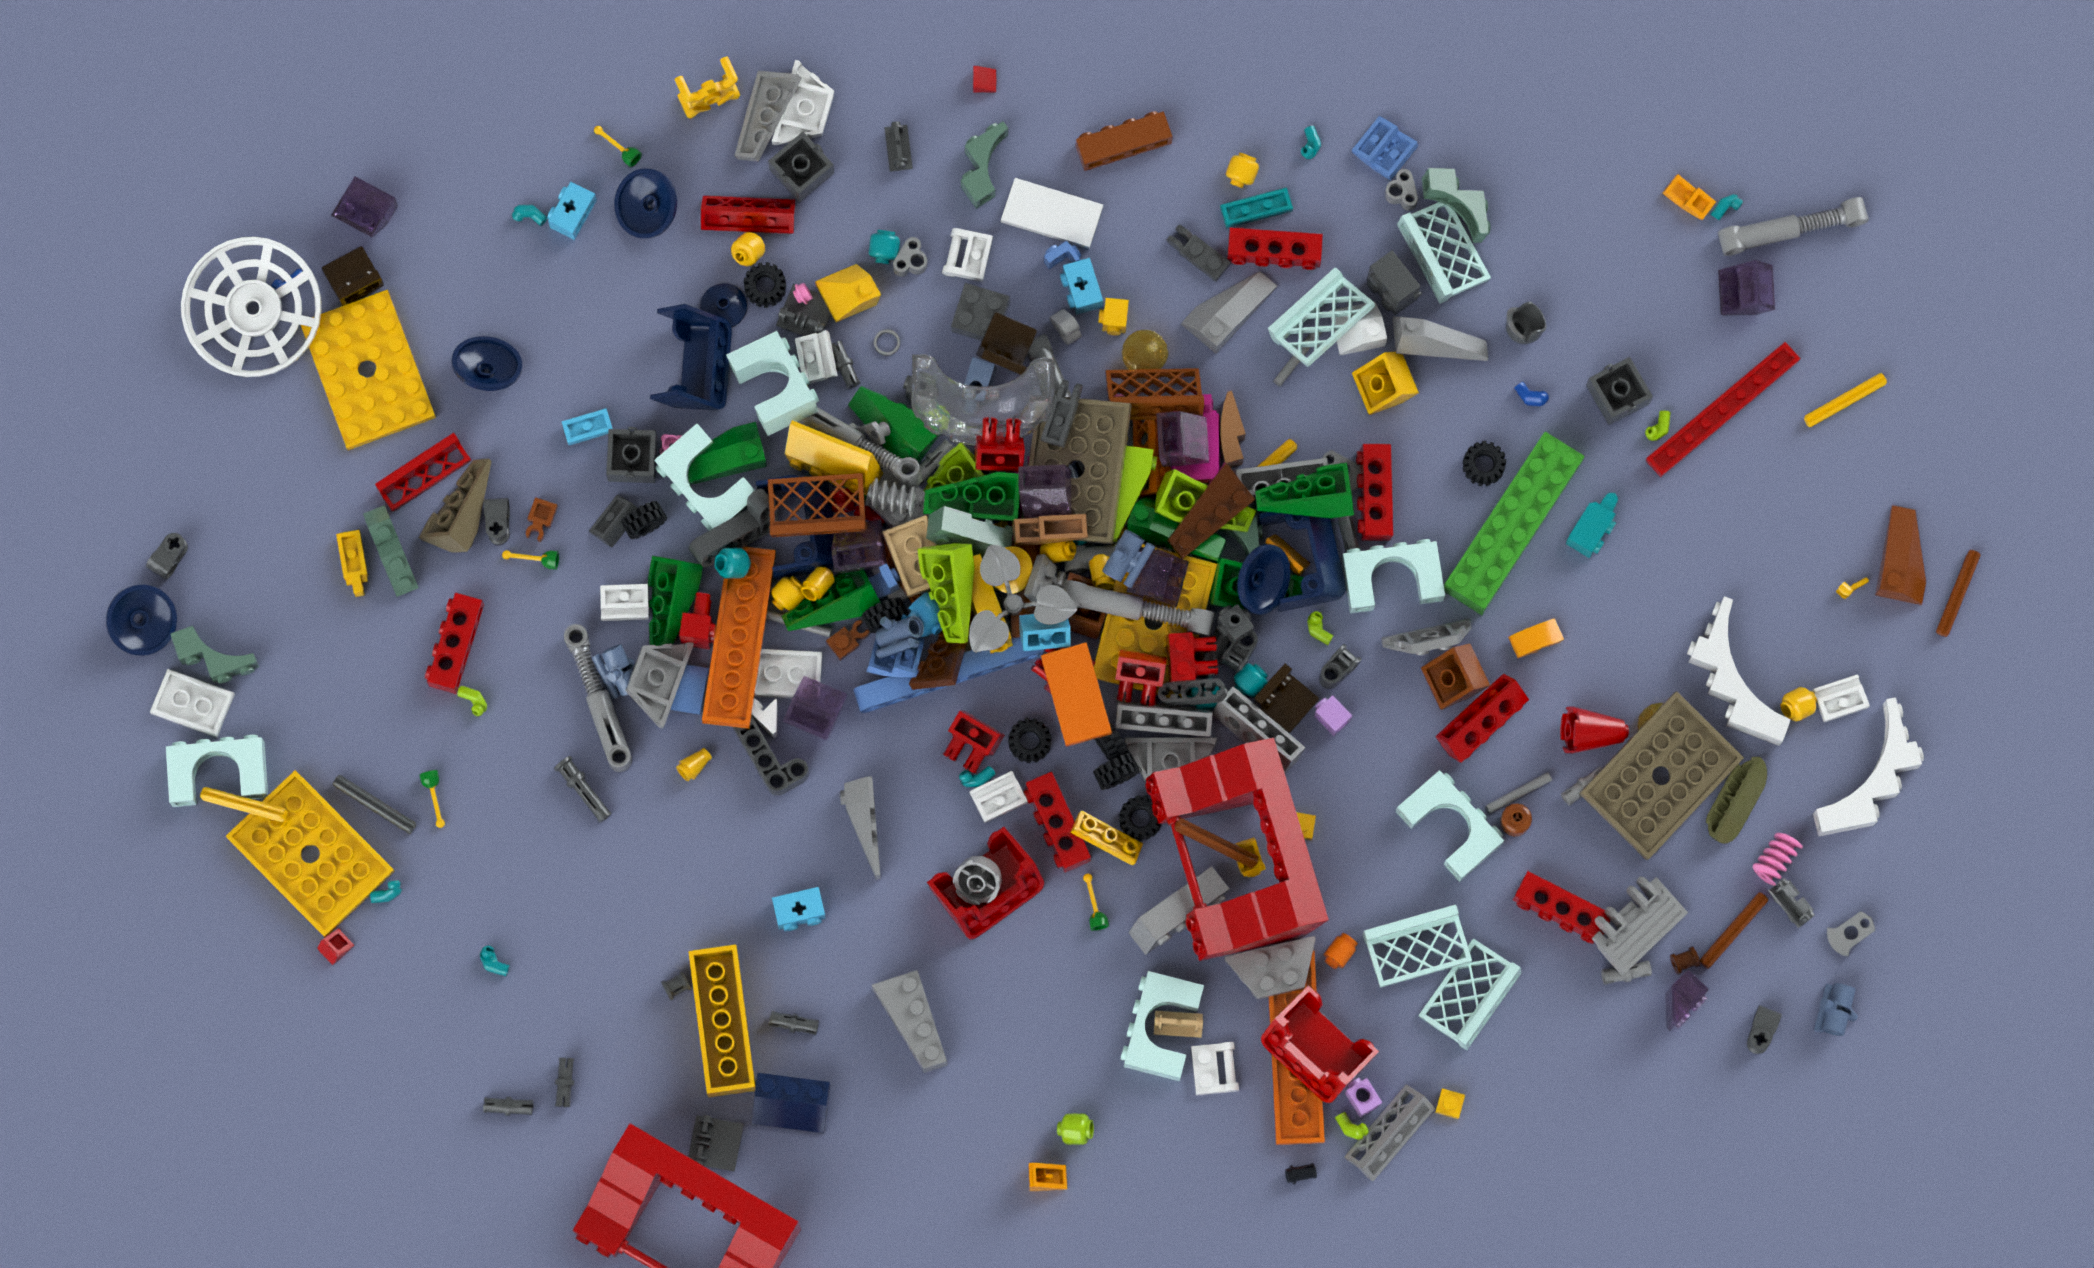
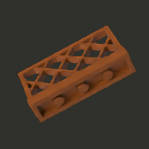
M1199 368L1105 371L1108 401L1130 403L1132 405L1130 420L1203 419L1204 395H1202ZM1167 377L1170 381L1165 384L1159 378ZM1194 377V380L1190 383H1187L1182 378ZM1111 378H1121L1124 381L1118 385ZM1145 378L1147 381L1141 384L1135 379ZM1176 383L1183 387L1179 392L1171 388ZM1129 384L1137 388L1132 393L1125 389ZM1154 384L1160 389L1154 392L1148 387ZM1188 391H1190V392L1193 393L1194 395H1185V394H1186ZM1143 392V393H1145V394L1148 395V396H1138V395ZM1164 392H1167V393H1169V394L1172 395V396H1161V395H1162ZM1118 393H1121V394L1124 395L1125 397H1114V396H1115L1116 394H1118Z
M863 473L768 479L769 527L772 538L867 531ZM858 479V489L851 496L842 486L848 480ZM835 480L843 481L840 484H838ZM825 481H831L837 486L829 497L818 489ZM807 482L814 489L804 499L795 489L801 483ZM811 482H819V483L815 486V485L812 484ZM790 483H796L793 487H790L788 485ZM775 484H784L790 489L782 500L774 495ZM840 489L850 497L841 508L831 500ZM816 491L826 499L818 509H815L807 502ZM792 493L802 500L794 511L784 504L785 500ZM858 493H859V502L855 499V497L857 496ZM774 498L779 502L776 506L774 503ZM853 500L859 505L860 516L850 517L843 510ZM828 502L839 510L832 518H826L820 513ZM806 503L815 512L809 519L802 520L796 513ZM783 505L791 514L785 521H775V512ZM842 513V514H844L846 517H838V516ZM817 514L820 517H822L820 519H814L817 516ZM793 516H795L798 520L791 519L793 518Z

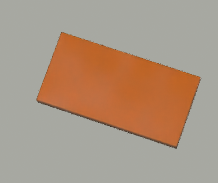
M1087 642L1041 655L1066 747L1112 734Z

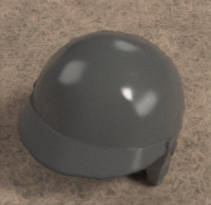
M1526 302L1520 307H1512L1507 311L1506 331L1509 337L1516 343H1533L1546 330L1545 317L1539 307L1532 302Z

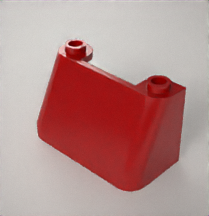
M1005 827L990 835L987 843L989 851L982 855L997 864L1002 876L1000 890L991 902L973 905L962 900L956 893L953 877L947 872L937 873L927 882L931 891L968 939H975L1037 895L1044 887V880L1035 862Z
M1307 986L1272 1021L1262 1034L1261 1042L1278 1061L1323 1102L1331 1103L1372 1061L1379 1051L1368 1040L1359 1039L1353 1043L1319 1011L1323 1005L1321 996Z

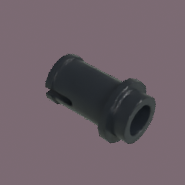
M1311 1163L1297 1167L1290 1165L1289 1168L1285 1169L1287 1182L1296 1184V1181L1317 1178L1315 1164Z

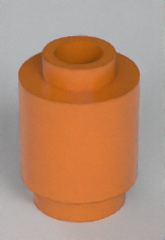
M1345 933L1337 936L1323 954L1326 957L1325 963L1333 969L1338 967L1343 969L1355 953V947L1358 943Z

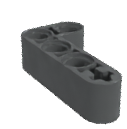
M763 489L755 490L747 499L746 511L702 534L690 543L689 551L702 567H709L715 564V558L722 549L744 548L770 533L768 494ZM778 509L775 512V521H779Z
M752 716L750 729L746 733L744 728L732 727L771 794L782 795L807 780L809 770L804 760L795 758L780 766ZM750 738H758L760 740L759 745L750 747L747 744ZM762 758H769L772 760V763L769 767L765 768L759 765V761ZM796 766L804 768V773L800 776L793 775L791 771ZM774 778H781L784 783L781 787L774 788L771 786V781Z

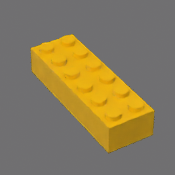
M737 945L688 951L708 1098L755 1091L756 1085Z

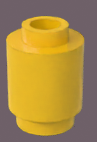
M1073 541L1042 544L1040 547V555L1045 554L1053 563L1071 561L1077 551Z
M1097 554L1089 561L1092 584L1097 588L1110 590L1114 587L1116 580L1102 572L1109 556Z
M816 567L802 584L801 592L804 597L810 601L821 599L835 582L832 571L827 567Z

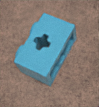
M570 181L568 187H563L558 197L560 201L556 207L553 206L550 209L547 219H549L548 222L551 229L575 240L597 200L595 193Z
M1090 258L1063 265V273L1060 274V279L1063 287L1068 288L1070 295H1066L1070 309L1074 308L1076 315L1102 308L1103 298ZM1081 283V286L1084 287V290H1080V288L1077 287V284Z
M1034 614L1019 615V635L1023 651L1071 647L1068 619L1058 624L1047 625L1036 620Z
M819 887L772 898L779 929H784V931L798 929V925L805 923L808 926L822 923V919H826ZM796 906H801L802 909H805L802 911V915L794 912L796 911Z

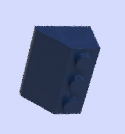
M758 1073L754 1094L752 1124L824 1134L831 1087L830 1082Z

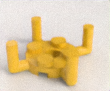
M728 56L720 59L726 73L722 76L723 80L716 83L714 80H708L702 83V89L690 93L683 76H678L674 79L680 91L677 97L688 118L692 119L700 112L711 110L710 105L716 102L720 106L728 100H736L740 97V92L735 84L738 81V77Z

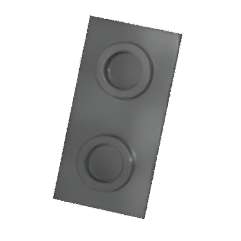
M899 121L892 122L891 127H884L889 170L892 172L913 169L908 126L900 125Z
M1783 878L1776 886L1768 890L1773 900L1782 907L1790 921L1795 923L1798 928L1815 916L1812 912L1814 909L1804 897L1796 901L1795 897L1800 892L1790 880L1787 881L1786 878Z

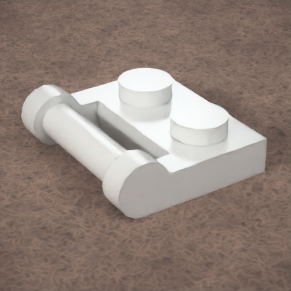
M952 228L951 246L942 274L983 282L993 236ZM965 239L968 242L962 268L955 267L961 240Z
M1234 1042L1191 1046L1196 1095L1239 1091V1083H1236L1233 1058ZM1217 1052H1223L1227 1084L1219 1085Z

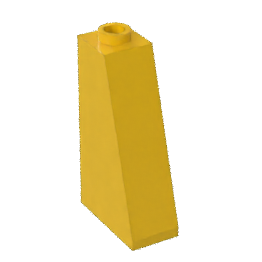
M978 554L973 556L974 578L971 607L975 616L981 611L989 610L997 617L1002 613L993 587L987 584L981 577L980 565L982 557ZM1002 617L1000 620L1006 623L1005 618ZM1010 631L1006 643L998 649L989 650L990 654L1003 652L1008 647L1013 646Z

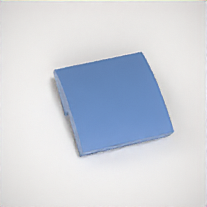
M1379 116L1354 146L1352 153L1391 181L1417 149L1418 143L1400 132L1396 125Z
M875 637L866 672L889 677H915L925 639L917 638L920 641L917 648L912 647L884 658H878L876 651L881 649V647L878 645Z
M686 665L670 710L701 715L709 668Z

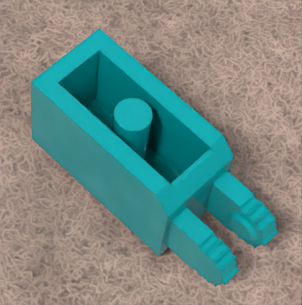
M1609 492L1600 504L1597 502L1589 503L1565 544L1588 558L1591 557L1593 552L1598 554L1604 544L1601 540L1605 533L1609 535L1616 525V522L1613 521L1616 515L1613 510L1619 500L1617 495Z

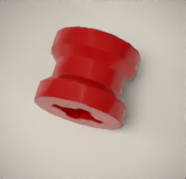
M840 489L832 499L841 508L850 497ZM845 489L851 496L854 494L849 489ZM851 501L843 511L845 513L854 511L855 503ZM832 505L833 512L837 513L839 510Z

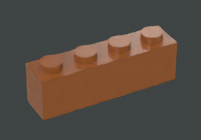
M1153 111L1147 113L1141 119L1131 118L1115 127L1113 125L1105 126L1101 131L1093 134L1092 132L1083 133L1076 139L1075 147L1083 169L1087 171L1172 144L1173 136L1164 111L1160 113Z

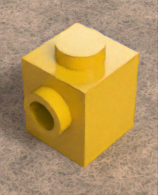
M1105 298L1104 310L1100 309L1098 323L1103 324L1102 331H1106L1109 335L1126 333L1129 300Z

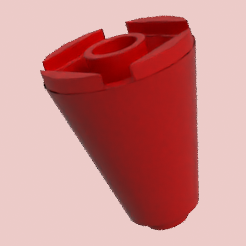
M1574 706L1566 707L1565 709L1568 710L1567 714H1562L1560 738L1565 740L1566 746H1562L1565 753L1574 754L1621 744L1628 738L1629 727L1622 719Z

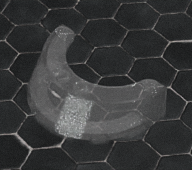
M912 354V410L916 418L919 417L923 421L924 427L935 435L941 433L950 437L952 442L975 445L976 436H982L983 418L989 417L990 426L991 417L998 420L996 436L1005 437L1006 420L1012 418L1014 427V420L1017 418L1021 420L1020 437L1023 438L1036 431L1037 426L1042 421L1046 422L1052 412L1055 396V359H1035L1023 374L1008 383L997 386L978 387L962 384L949 378L941 371L934 357L926 354Z

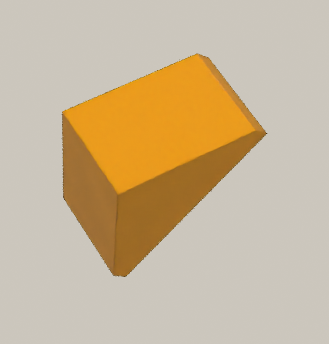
M1029 1163L1030 1191L1067 1189L1066 1165Z

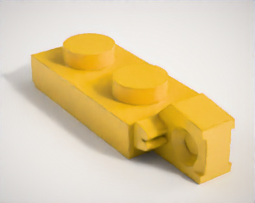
M358 529L338 533L336 537L344 580L347 586L352 585L355 597L364 596L363 583L368 582V571L361 531Z

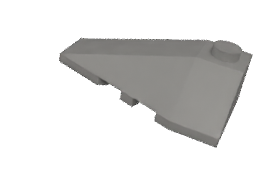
M1259 271L1196 306L1181 325L1217 354L1277 288V285Z
M1397 316L1392 318L1395 348L1398 354L1488 361L1487 343L1483 339L1424 319Z
M872 776L844 783V790L840 791L841 805H846L847 814L877 880L881 879L873 780Z

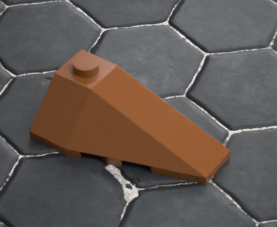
M1892 505L1875 596L1922 605L1926 577L1916 511Z

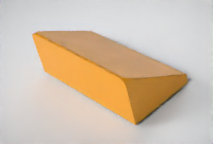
M1274 534L1266 539L1265 544L1278 546L1285 552L1289 560L1290 570L1296 575L1301 576L1310 566L1309 561L1278 535Z

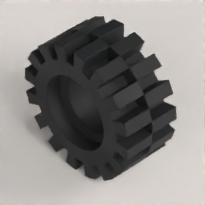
M761 262L758 263L757 267L753 265L750 272H746L744 290L752 304L755 302L756 306L764 305V308H768V305L772 304L773 307L777 301L780 302L782 300V296H785V276L782 270H778L775 264L770 266V263L766 262V265H762ZM768 277L773 280L774 287L770 292L762 293L758 291L756 283L760 278Z
M1482 441L1481 444L1476 442L1465 453L1462 463L1463 472H1466L1465 476L1467 479H1471V483L1477 482L1478 486L1483 484L1490 486L1492 482L1495 484L1502 477L1506 465L1504 451H1500L1501 448L1499 446L1495 447L1493 442H1490V444H1487V441ZM1479 456H1488L1493 461V468L1487 472L1480 471L1475 465V460Z
M651 501L626 514V517L622 518L621 524L630 539H638L647 533L653 532L654 529H658L659 525L665 523L664 521L667 520V517L658 501Z
M896 597L884 600L882 603H877L876 606L865 610L862 616L869 632L876 633L877 629L883 627L880 624V620L884 616L890 620L900 621L903 614L907 617L908 613L902 599Z
M1025 718L1024 721L1019 720L1016 725L1012 726V730L1009 732V749L1012 751V755L1015 758H1019L1021 762H1039V759L1045 758L1050 750L1051 734L1049 733V728L1045 727L1042 721L1038 722L1036 718H1033V720H1029V718ZM1027 732L1035 733L1039 738V744L1033 749L1024 748L1020 742L1022 735Z
M1109 721L1112 734L1094 740L1106 758L1112 761L1116 757L1119 758L1122 755L1128 754L1129 750L1123 742V738L1120 737L1119 732L1116 731L1114 725Z
M1132 754L1122 755L1119 758L1116 757L1093 771L1101 790L1122 784L1140 772Z
M1139 795L1133 799L1131 797L1127 803L1123 804L1120 810L1119 821L1120 827L1124 831L1123 833L1138 839V841H1142V839L1149 840L1161 828V824L1158 823L1152 811V800L1148 799V796L1140 797ZM1136 810L1148 812L1150 822L1146 826L1138 827L1132 822L1131 816Z

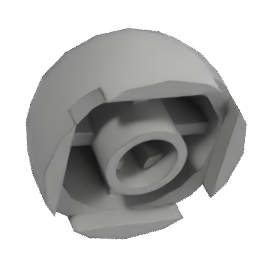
M972 856L965 859L957 867L953 877V884H955L957 895L965 902L973 905L991 902L997 896L1002 884L1001 871L997 864L984 856Z

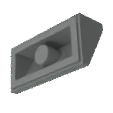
M616 495L589 532L609 547H613L625 532L621 524L622 518L626 517V514L631 513L633 509L636 510L637 507L632 502Z

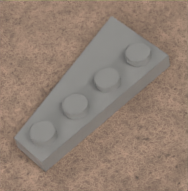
M757 72L735 152V157L738 160L759 162L802 79L801 76L790 73Z

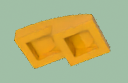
M1679 174L1674 176L1662 192L1672 202L1700 220L1704 219L1716 203L1699 187L1694 188Z
M1555 618L1508 637L1517 658L1536 653L1542 648L1558 644L1564 640Z

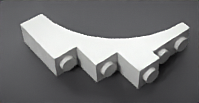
M1724 596L1721 603L1716 602L1712 611V615L1715 616L1713 624L1708 623L1704 636L1708 638L1699 636L1696 642L1691 641L1687 652L1688 655H1691L1688 663L1715 672V674L1710 673L1706 682V686L1709 687L1707 694L1734 704H1729L1724 717L1728 719L1726 726L1780 746L1791 719L1774 712L1758 700L1739 675L1730 653L1728 640V619L1733 599Z
M1896 697L1886 699L1883 703L1885 718L1884 743L1880 758L1872 774L1862 786L1848 797L1835 804L1815 810L1813 817L1818 837L1874 826L1880 814L1877 804H1873V802L1894 798L1900 793L1899 790L1902 789L1900 777L1896 776L1895 773L1918 769L1922 765L1921 761H1924L1922 748L1917 746L1916 741L1909 743L1906 741L1909 740L1907 727L1902 724L1903 709L1900 703L1897 704Z

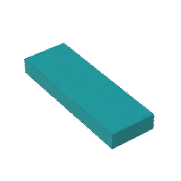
M1286 187L1220 205V210L1227 229L1292 212L1293 206Z

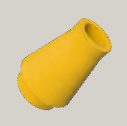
M702 748L698 752L680 760L676 769L686 781L695 779L708 761L712 759V756L705 748Z

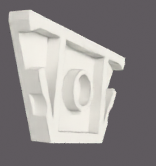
M795 60L791 74H798L802 79L775 129L772 145L790 143L802 132L810 139L823 136L834 97V90L827 84L822 83L819 77L813 72H809L798 60Z

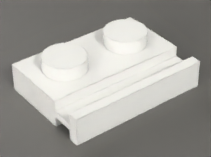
M827 330L795 339L801 372H805L810 384L838 376L830 334Z
M648 584L600 586L601 621L649 619Z
M1858 674L1812 690L1817 698V705L1824 723L1870 707Z
M1013 771L969 791L984 823L1028 803Z

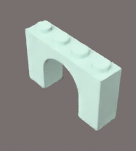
M777 331L726 355L730 368L739 384L766 372H779L789 378L786 388L780 394L754 406L758 419L768 436L790 426L792 420L798 422L819 412L816 405L819 399L815 390H809L807 385L810 383L805 372H799L800 364L796 356H790L788 351L791 348L786 338L781 339Z
M696 424L654 460L658 464L654 468L663 478L668 476L673 482L670 485L678 496L682 493L688 499L685 504L694 514L698 511L704 519L701 522L710 531L737 516L747 508V499L755 489L743 477L728 491L715 498H705L693 491L688 481L689 467L696 457L714 443L705 431Z
M1423 539L1411 545H1407L1406 542L1393 544V547L1389 548L1377 545L1370 547V550L1366 551L1354 548L1343 553L1342 565L1350 614L1374 610L1375 601L1371 576L1377 567L1387 562L1404 564L1413 572L1416 578L1420 604L1444 601L1445 591L1437 541L1430 542V539Z
M245 735L244 739L234 740V737H223L217 742H210L209 739H200L196 741V744H186V742L179 741L173 742L172 746H166L169 803L172 807L197 805L195 785L197 770L204 761L214 756H225L233 759L238 764L242 797L262 799L268 796L265 742L258 735Z
M1439 770L1401 803L1395 812L1411 829L1429 813L1440 808L1453 809L1465 818L1469 828L1468 840L1444 862V866L1460 882L1503 844V834L1496 826L1491 827L1488 824L1486 815L1479 808L1475 809L1469 803L1471 799L1464 791L1461 790L1459 792L1454 786L1455 782L1447 773L1443 774Z
M1148 971L1147 977H1141L1138 989L1143 991L1141 1000H1135L1132 1012L1137 1014L1135 1023L1130 1022L1127 1032V1037H1131L1129 1047L1124 1046L1121 1060H1125L1124 1067L1180 1081L1186 1054L1162 1049L1154 1045L1146 1034L1145 1021L1154 1009L1165 1005L1197 1012L1204 985Z

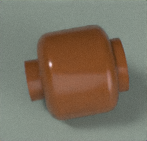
M1518 803L1507 806L1500 818V825L1503 831L1514 837L1525 834L1532 823V815L1529 809Z

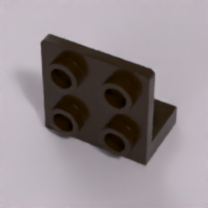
M362 246L322 267L323 273L342 306L355 302L384 286L380 274L374 268Z
M995 312L976 355L1023 376L1027 368L1023 365V362L1037 330Z
M1284 663L1256 695L1253 704L1285 731L1291 733L1318 702L1319 697L1292 676V668Z

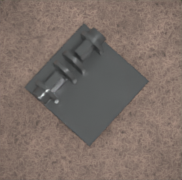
M793 284L784 307L779 311V319L776 326L802 336L823 332L831 313L821 294L809 290L813 299L808 301L807 305L803 302L799 304L793 294V291L796 290V284Z
M696 1115L688 1157L706 1167L735 1172L744 1124L715 1119L708 1115Z

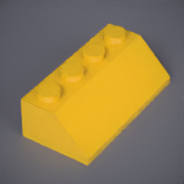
M793 420L791 421L785 456L792 468L798 471L804 469L809 471L812 476L863 473L864 495H867L869 486L875 478H878L879 482L883 471L873 453ZM858 479L848 480L843 486L855 493L858 489ZM835 480V481H836L838 484H840L843 480Z

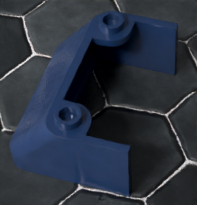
M687 304L657 309V314L673 319V334L678 340L684 342L681 385H672L667 392L651 394L650 399L673 408L719 410L724 408L727 400L729 362L726 355L730 353L732 336L730 323L724 318Z
M792 474V475H786V476L775 477V478H770V479L810 477V476H802V475H794V474ZM768 479L756 481L757 490L763 489L768 493ZM825 481L818 489L829 497V487ZM805 482L801 483L795 491L805 499L814 488ZM811 482V483L816 486L819 482ZM790 483L788 485L790 487H793L796 483ZM784 484L774 485V492L782 491L786 495L790 491ZM816 491L807 502L815 509H818L826 499ZM792 493L788 498L794 499L799 497ZM830 502L820 511L824 517L832 518L834 516ZM806 503L804 504L806 519H809L815 511ZM817 514V516L814 519H820L822 517H820ZM838 534L809 535L810 541L802 542L794 549L795 563L772 567L774 580L782 579L784 576L795 577L811 574L816 567H827L830 570L837 568L842 561Z
M1274 512L1260 513L1258 524H1261L1262 527L1286 522L1287 526L1293 530L1307 529L1317 573L1308 574L1302 579V595L1279 600L1278 612L1341 599L1345 593L1346 584L1330 518Z

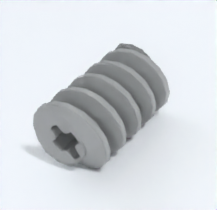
M875 478L869 486L865 506H868L872 501V507L877 508L881 503V508L885 511L890 505L891 512L893 513L899 507L900 514L904 515L909 510V516L912 517L917 502L915 487L912 486L909 492H906V486L903 484L900 490H897L896 482H894L888 488L887 480H884L882 485L879 486L878 478Z

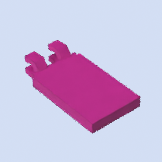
M1202 394L1204 395L1203 419H1172V470L1176 469L1201 483H1210L1220 469V416L1217 410H1213L1212 395Z

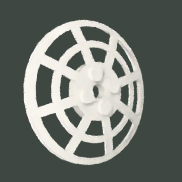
M241 237L229 240L206 253L189 274L181 300V317L184 330L197 353L217 369L242 377H262L274 374L297 361L315 338L322 312L319 286L306 262L285 245L260 237ZM241 246H263L261 260H243L232 264L225 253L230 249ZM272 249L279 250L291 257L302 268L303 272L292 279L285 270L270 262ZM217 257L224 270L213 280L208 292L195 289L196 280L203 269ZM247 267H259L256 280L243 281L237 270ZM268 270H272L286 281V284L276 290L266 283ZM229 276L235 287L232 288L227 297L215 294L219 285ZM307 280L310 281L315 297L314 318L302 315V300L298 287ZM291 291L295 301V314L282 311L280 298ZM191 298L205 301V319L209 329L197 336L193 330L190 318ZM251 302L259 304V311L254 315L249 314L247 310ZM213 303L225 306L227 319L218 325H215L212 315ZM279 320L291 322L292 325L288 332L278 341L272 330ZM299 325L312 327L304 344L288 359L282 347L290 341ZM232 327L241 333L242 337L239 347L229 343L222 337L221 333ZM264 335L270 347L260 350H248L252 337ZM215 338L221 346L235 353L236 357L232 367L216 360L204 349L202 343ZM274 352L280 363L263 370H241L245 357H261Z

